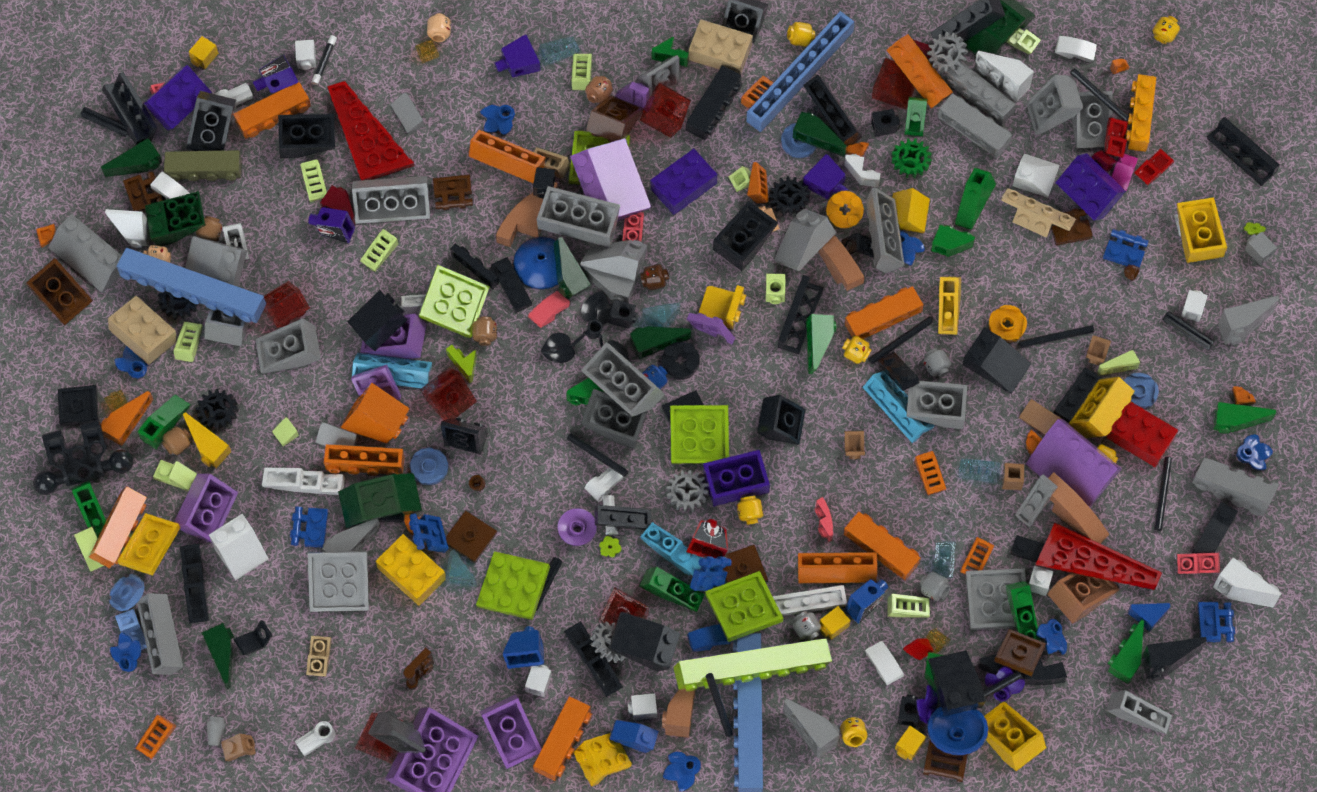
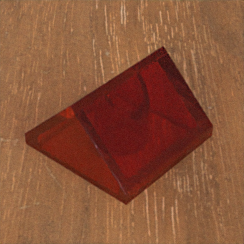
M615 587L599 620L604 623L608 622L609 625L615 623L616 627L620 612L647 619L649 607Z

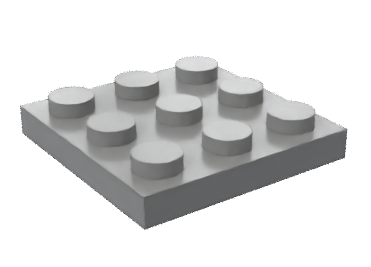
M368 551L308 552L310 612L369 610Z
M1025 568L966 571L970 630L1016 628L1005 585L1022 581L1026 582Z

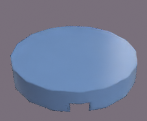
M796 123L789 125L785 128L781 137L782 148L792 157H808L817 147L792 138Z
M1133 373L1123 380L1135 391L1131 396V402L1144 410L1156 402L1159 390L1157 383L1152 380V377L1144 373Z
M430 447L417 451L410 462L411 473H414L415 480L423 485H434L442 481L447 475L449 467L443 452Z
M129 574L127 578H120L110 591L111 600L109 599V603L118 611H126L132 608L143 595L144 582L134 574Z

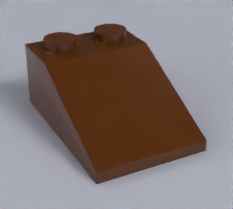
M610 95L591 110L586 131L595 137L608 139L610 143L626 139L643 113L644 108Z
M56 258L52 259L24 283L64 326L93 301Z

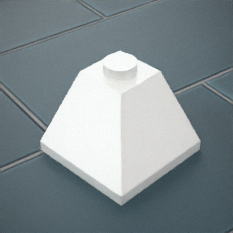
M1024 154L1018 166L1013 186L1048 198L1060 165Z
M106 209V215L132 247L141 248L142 246L149 245V226L143 212Z

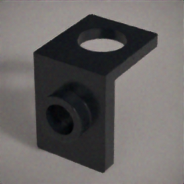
M855 233L841 240L845 248L849 241L852 242L851 248L848 250L849 254L859 252L866 256L874 257L871 248V238Z
M261 620L254 631L236 637L234 642L244 656L265 648L273 635L265 622ZM261 628L265 631V634H266V637H265V638L263 637V635H262V633H261Z

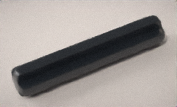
M87 107L82 109L81 116L124 137H129L122 123Z
M1168 311L1164 315L1163 321L1205 349L1209 350L1213 346L1214 340L1172 312Z
M553 557L549 564L550 569L536 611L539 609L562 564V560L557 557Z

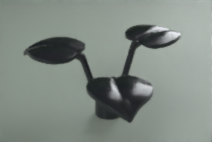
M599 291L591 295L582 305L581 317L589 323L586 331L573 343H571L570 337L564 333H554L547 338L544 346L541 348V353L548 360L556 363L570 361L575 355L572 347L585 336L590 339L598 338L601 348L603 347L601 331L603 325L608 321L611 305L604 292ZM615 340L607 342L629 361L627 351L621 343Z

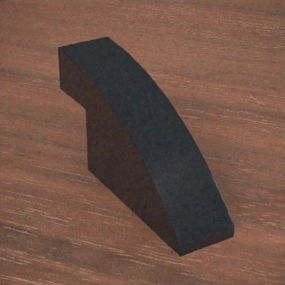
M996 655L979 658L978 667L981 670L994 675L997 674L1000 668L1005 666L994 662ZM1041 657L1032 676L1021 672L1023 676L1021 679H1025L1026 685H1053L1064 683L1067 678L1063 662L1043 667Z

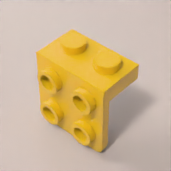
M737 285L735 292L708 286L699 313L710 318L718 317L723 320V324L727 328L734 329L735 322L740 320V306H744L747 296L744 294V287Z
M611 733L585 740L574 751L576 760L579 762L591 787L598 785L607 775L629 769L632 765L622 744L609 739Z

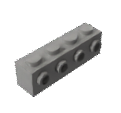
M961 62L962 67L956 66V72L951 69L950 73H947L946 83L995 122L1002 126L1014 114L1016 104L963 62Z
M952 93L939 108L938 118L996 158L1001 155L1011 142L1012 134L1007 128L996 124L991 117L983 115L978 108L970 106L960 96Z
M148 593L140 598L137 605L152 674L172 675L183 668L168 596L167 594Z

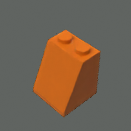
M371 383L354 402L341 428L388 443L392 438L396 439L400 434L401 429L399 427L403 426L407 421L408 416L406 414L410 408Z

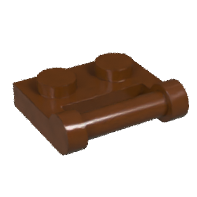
M426 647L404 669L403 674L407 679L406 685L409 689L417 688L418 680L424 674L428 675L434 668L432 652Z
M929 739L923 775L929 776V774L957 779V782H963L968 754L952 755L938 749ZM935 761L959 766V770L953 771L931 766V762Z

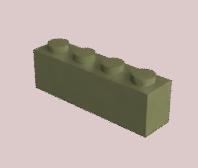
M240 150L165 152L164 173L176 182L180 181V179H188L190 181L226 179L233 181L236 178H241L242 157Z

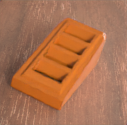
M762 76L741 97V104L750 109L756 103L750 97L752 96L758 100L760 97L754 93L757 92L761 96L764 94L758 88L760 87L765 91L768 90L762 83L765 82L771 86L774 82Z
M753 162L747 196L757 204L767 203L768 186L766 170L757 162Z
M930 451L916 456L914 462L927 495L946 490L934 452ZM933 467V470L927 472L924 471L925 469ZM936 474V477L927 480V477ZM939 482V485L933 487L929 486V484Z
M977 537L960 572L965 574L966 571H970L966 569L967 565L978 571L983 570L995 545ZM977 545L987 549V553L977 549ZM976 552L984 556V559L982 560L974 556L973 553ZM970 559L981 563L980 567L969 562Z
M157 715L135 749L153 759L174 731L176 725L162 715ZM161 723V724H163L164 726H166L167 728H166V730H164V729H162L161 727H159L158 725ZM154 730H157L158 732H160V733L162 734V736L159 737L158 735H156L155 733H153ZM151 736L152 738L157 740V744L150 741L149 737ZM147 743L148 745L153 747V750L150 751L143 745Z

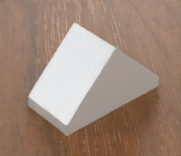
M241 223L222 227L226 245L247 250ZM248 251L246 253L245 260L249 259Z

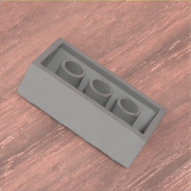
M427 176L353 181L352 194L355 224L430 219Z
M548 186L537 216V226L541 230L610 247L616 231L620 205Z
M874 187L871 189L866 200V213L869 218L868 228L872 239L871 248L874 253V266L886 274L904 267L905 264L895 199Z
M71 214L58 227L49 249L103 294L120 277L116 266L122 255Z
M607 342L581 370L632 417L651 410L665 395Z

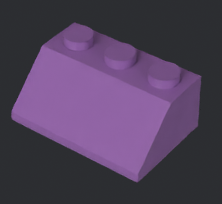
M197 474L174 522L178 523L181 527L180 530L186 534L212 543L209 534L223 526L238 492L211 474Z

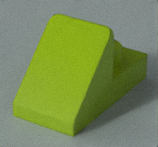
M450 345L446 348L448 358L468 382L471 383L474 378L477 359L476 350L465 357L459 348L455 349L453 345Z

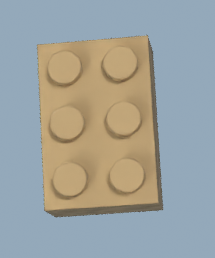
M700 19L689 48V60L716 69H720L723 65L741 74L752 47L753 35Z
M137 296L108 318L109 330L148 365L176 343V330Z

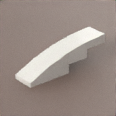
M264 468L262 486L292 492L339 495L338 491L344 489L345 476L343 474H324L322 471H303L302 468Z

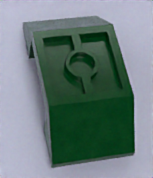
M1000 0L1005 16L965 41L964 43L967 44L965 48L975 56L978 51L1000 55L1002 46L1020 27L1024 29L1035 18V15L1016 0Z
M414 473L391 474L354 483L338 491L346 529L366 521L402 513L404 516L422 511Z

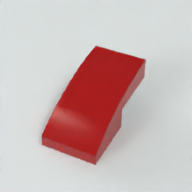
M1108 118L1105 154L1120 158L1124 157L1127 143L1125 134L1128 122Z
M1160 148L1134 174L1146 185H1149L1174 163V160Z

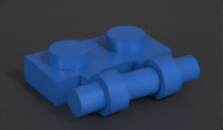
M1113 229L1111 236L1118 239L1117 242L1109 240L1103 259L1124 266L1135 265L1140 267L1145 251L1138 248L1139 245L1147 248L1149 240L1143 239L1139 235L1127 234L1124 230L1118 231ZM1123 240L1134 243L1133 247L1122 244Z
M295 507V513L292 514L293 530L290 531L291 545L298 546L299 539H305V547L323 548L326 538L328 509L308 508V515H303V508ZM301 522L307 523L306 531H300Z
M416 514L409 516V526L414 534L412 537L413 542L418 550L425 548L424 543L427 544V548L430 551L445 553L449 549L440 517L424 514L418 519Z
M724 556L700 558L698 563L701 568L694 570L690 588L695 591H707L725 584L727 572L723 568L731 565V559Z
M1198 602L1200 638L1206 637V642H1220L1221 634L1226 635V642H1234V634L1236 633L1235 627H1233L1232 618L1234 617V610L1231 609V603H1223L1224 609H1219L1218 602ZM1219 617L1224 618L1225 626H1220Z

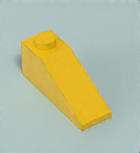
M940 277L938 334H958L961 277Z
M185 412L183 417L202 457L201 461L208 467L212 465L214 468H217L231 453L229 445Z

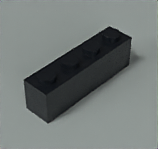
M1000 0L977 1L931 32L932 38L938 40L939 34L945 37V33L948 32L950 35L955 33L957 37L960 36L963 39L962 42L967 41L1005 16Z
M723 65L721 66L687 120V132L703 140H706L708 135L712 136L716 128V122L722 120L726 106L730 107L734 99L733 95L735 92L738 93L743 85L741 74Z
M818 74L803 85L837 136L846 146L852 145L862 138L856 126L825 81Z

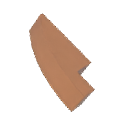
M555 182L554 188L558 189V183ZM531 193L519 202L502 222L496 233V242L511 247L517 231L533 237H539L542 230L538 229L537 216L543 199Z
M833 236L818 252L837 284L842 282L848 291L863 284L864 275L847 249Z
M1053 472L1048 479L1057 485L1058 488L1050 498L1054 503L1052 512L1078 534L1101 544L1109 536L1108 531L1081 497Z

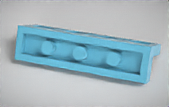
M357 353L354 358L352 376L387 365L396 385L428 389L432 362Z
M885 371L873 374L863 386L864 390L912 443L916 442L924 432L934 428L935 425L923 422V425L919 420L907 417L908 395L897 386Z

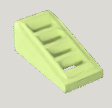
M573 54L572 90H585L591 81L592 54ZM577 61H587V63H577Z
M313 160L301 163L300 166L310 202L323 199L327 191L319 161ZM315 175H318V176H319V177H314V178H310V179L307 178V177H311V176H315ZM319 182L321 183V184H318V185L310 186L311 184H315V183H319ZM322 189V192L311 193V191Z
M382 229L360 262L376 272L398 246L397 238ZM379 245L383 246V247L385 248V250H382V249L379 248L378 246H379ZM376 251V252L379 253L381 256L379 257V256H377L376 254H374L373 252ZM372 257L376 260V263L372 262L368 258Z
M183 323L174 348L175 359L188 362L194 361L203 328L202 324ZM187 330H192V331H196V332H195V333H190V332H186V331H187Z
M1131 350L1101 364L1097 373L1100 376L1136 370L1139 367L1140 361L1135 352Z
M891 594L888 597L887 616L929 618V598ZM903 602L906 603V610L903 609ZM911 603H914V611L911 610ZM919 603H922V611H919Z

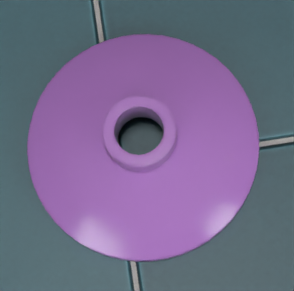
M584 509L568 510L558 521L559 536L569 545H585L596 534L595 518ZM580 527L581 531L575 532L574 528Z

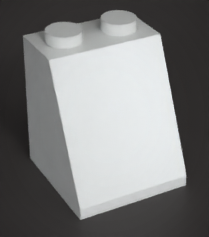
M243 514L209 534L215 551L235 580L269 560L253 528Z

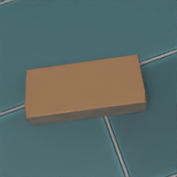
M1033 399L1028 402L1019 416L1021 420L1043 435L1049 431L1058 419H1061Z

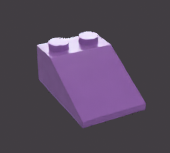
M406 314L404 316L408 320L376 351L362 341L360 353L403 359L420 358L427 324L416 314Z
M516 694L479 711L506 769L541 752V746Z

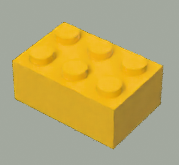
M1119 376L1099 379L1069 425L1085 438L1108 435L1112 430L1111 426L1122 415L1121 411L1130 403L1131 396L1135 391Z
M404 534L375 561L377 568L418 606L446 580L445 571L422 550H418L417 546Z

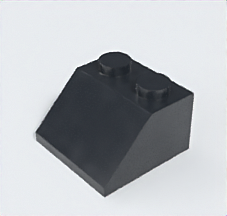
M728 0L722 26L753 35L752 43H755L763 24L768 4L757 0Z
M782 395L765 397L762 402L757 433L768 440L798 445L800 444L806 409Z

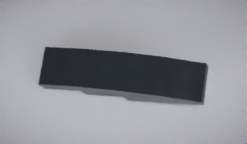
M200 543L179 546L189 624L209 621Z
M581 621L564 631L567 639L605 697L623 688L605 657L600 658V652L595 653L597 648L591 646L594 641L590 639V635Z

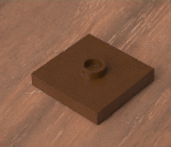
M465 510L446 536V541L450 548L476 563L498 532Z
M755 545L725 555L726 558L732 561L730 566L723 568L727 572V583L760 571L764 581L768 582V577Z
M1009 629L994 662L1032 676L1046 643Z

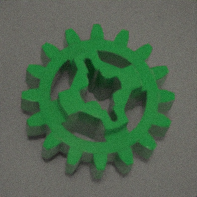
M907 138L906 143L901 140L899 146L895 145L891 155L893 157L891 163L895 164L894 170L900 169L899 175L906 173V178L910 174L916 178L917 173L922 176L923 170L928 171L932 161L930 159L932 153L928 152L929 146L923 147L924 142L917 143L916 138L913 142Z

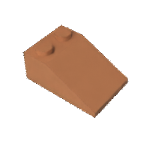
M1071 573L1059 580L1048 592V596L1073 624L1088 615L1120 589L1113 581Z
M686 689L678 690L668 704L667 711H663L662 728L665 729V735L689 738L696 690L686 691Z

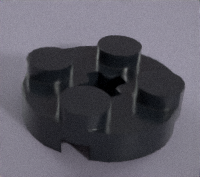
M676 342L664 349L662 367L673 378L678 380L688 379L699 368L700 356L693 344ZM678 357L687 359L682 365L675 361Z

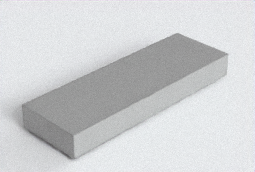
M1044 474L1041 475L1015 516L1030 528L1058 486Z

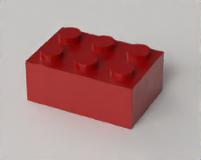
M1130 401L1121 411L1122 415L1111 426L1112 430L1106 438L1156 468L1176 438L1178 429Z

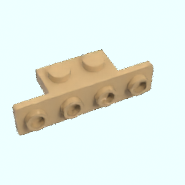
M1009 188L1001 201L1018 208L1013 223L1046 238L1053 224L1070 231L1076 220L1069 214L1062 213L1051 206L1042 204Z

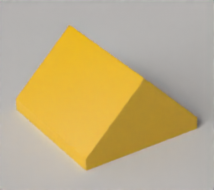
M914 188L893 193L892 198L895 199L899 229L925 233L930 199Z

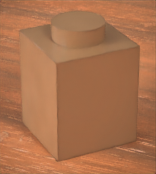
M1005 463L1002 489L1022 490L1024 484V464Z

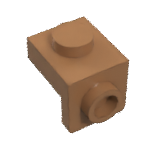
M1093 335L1086 358L1089 359L1088 362L1099 365L1100 362L1104 363L1111 341Z
M844 431L845 455L849 456V459H861V456L865 455L864 431Z
M237 734L221 742L225 761H232L243 755L256 754L255 742L251 735Z

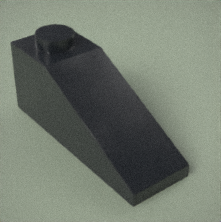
M1220 502L1192 553H1215L1238 511Z

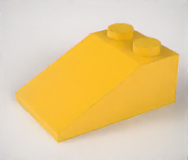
M1214 197L1177 203L1182 246L1187 263L1224 257L1227 245Z
M1005 701L984 716L988 724L986 741L1001 759L1015 771L1046 749L1043 733Z

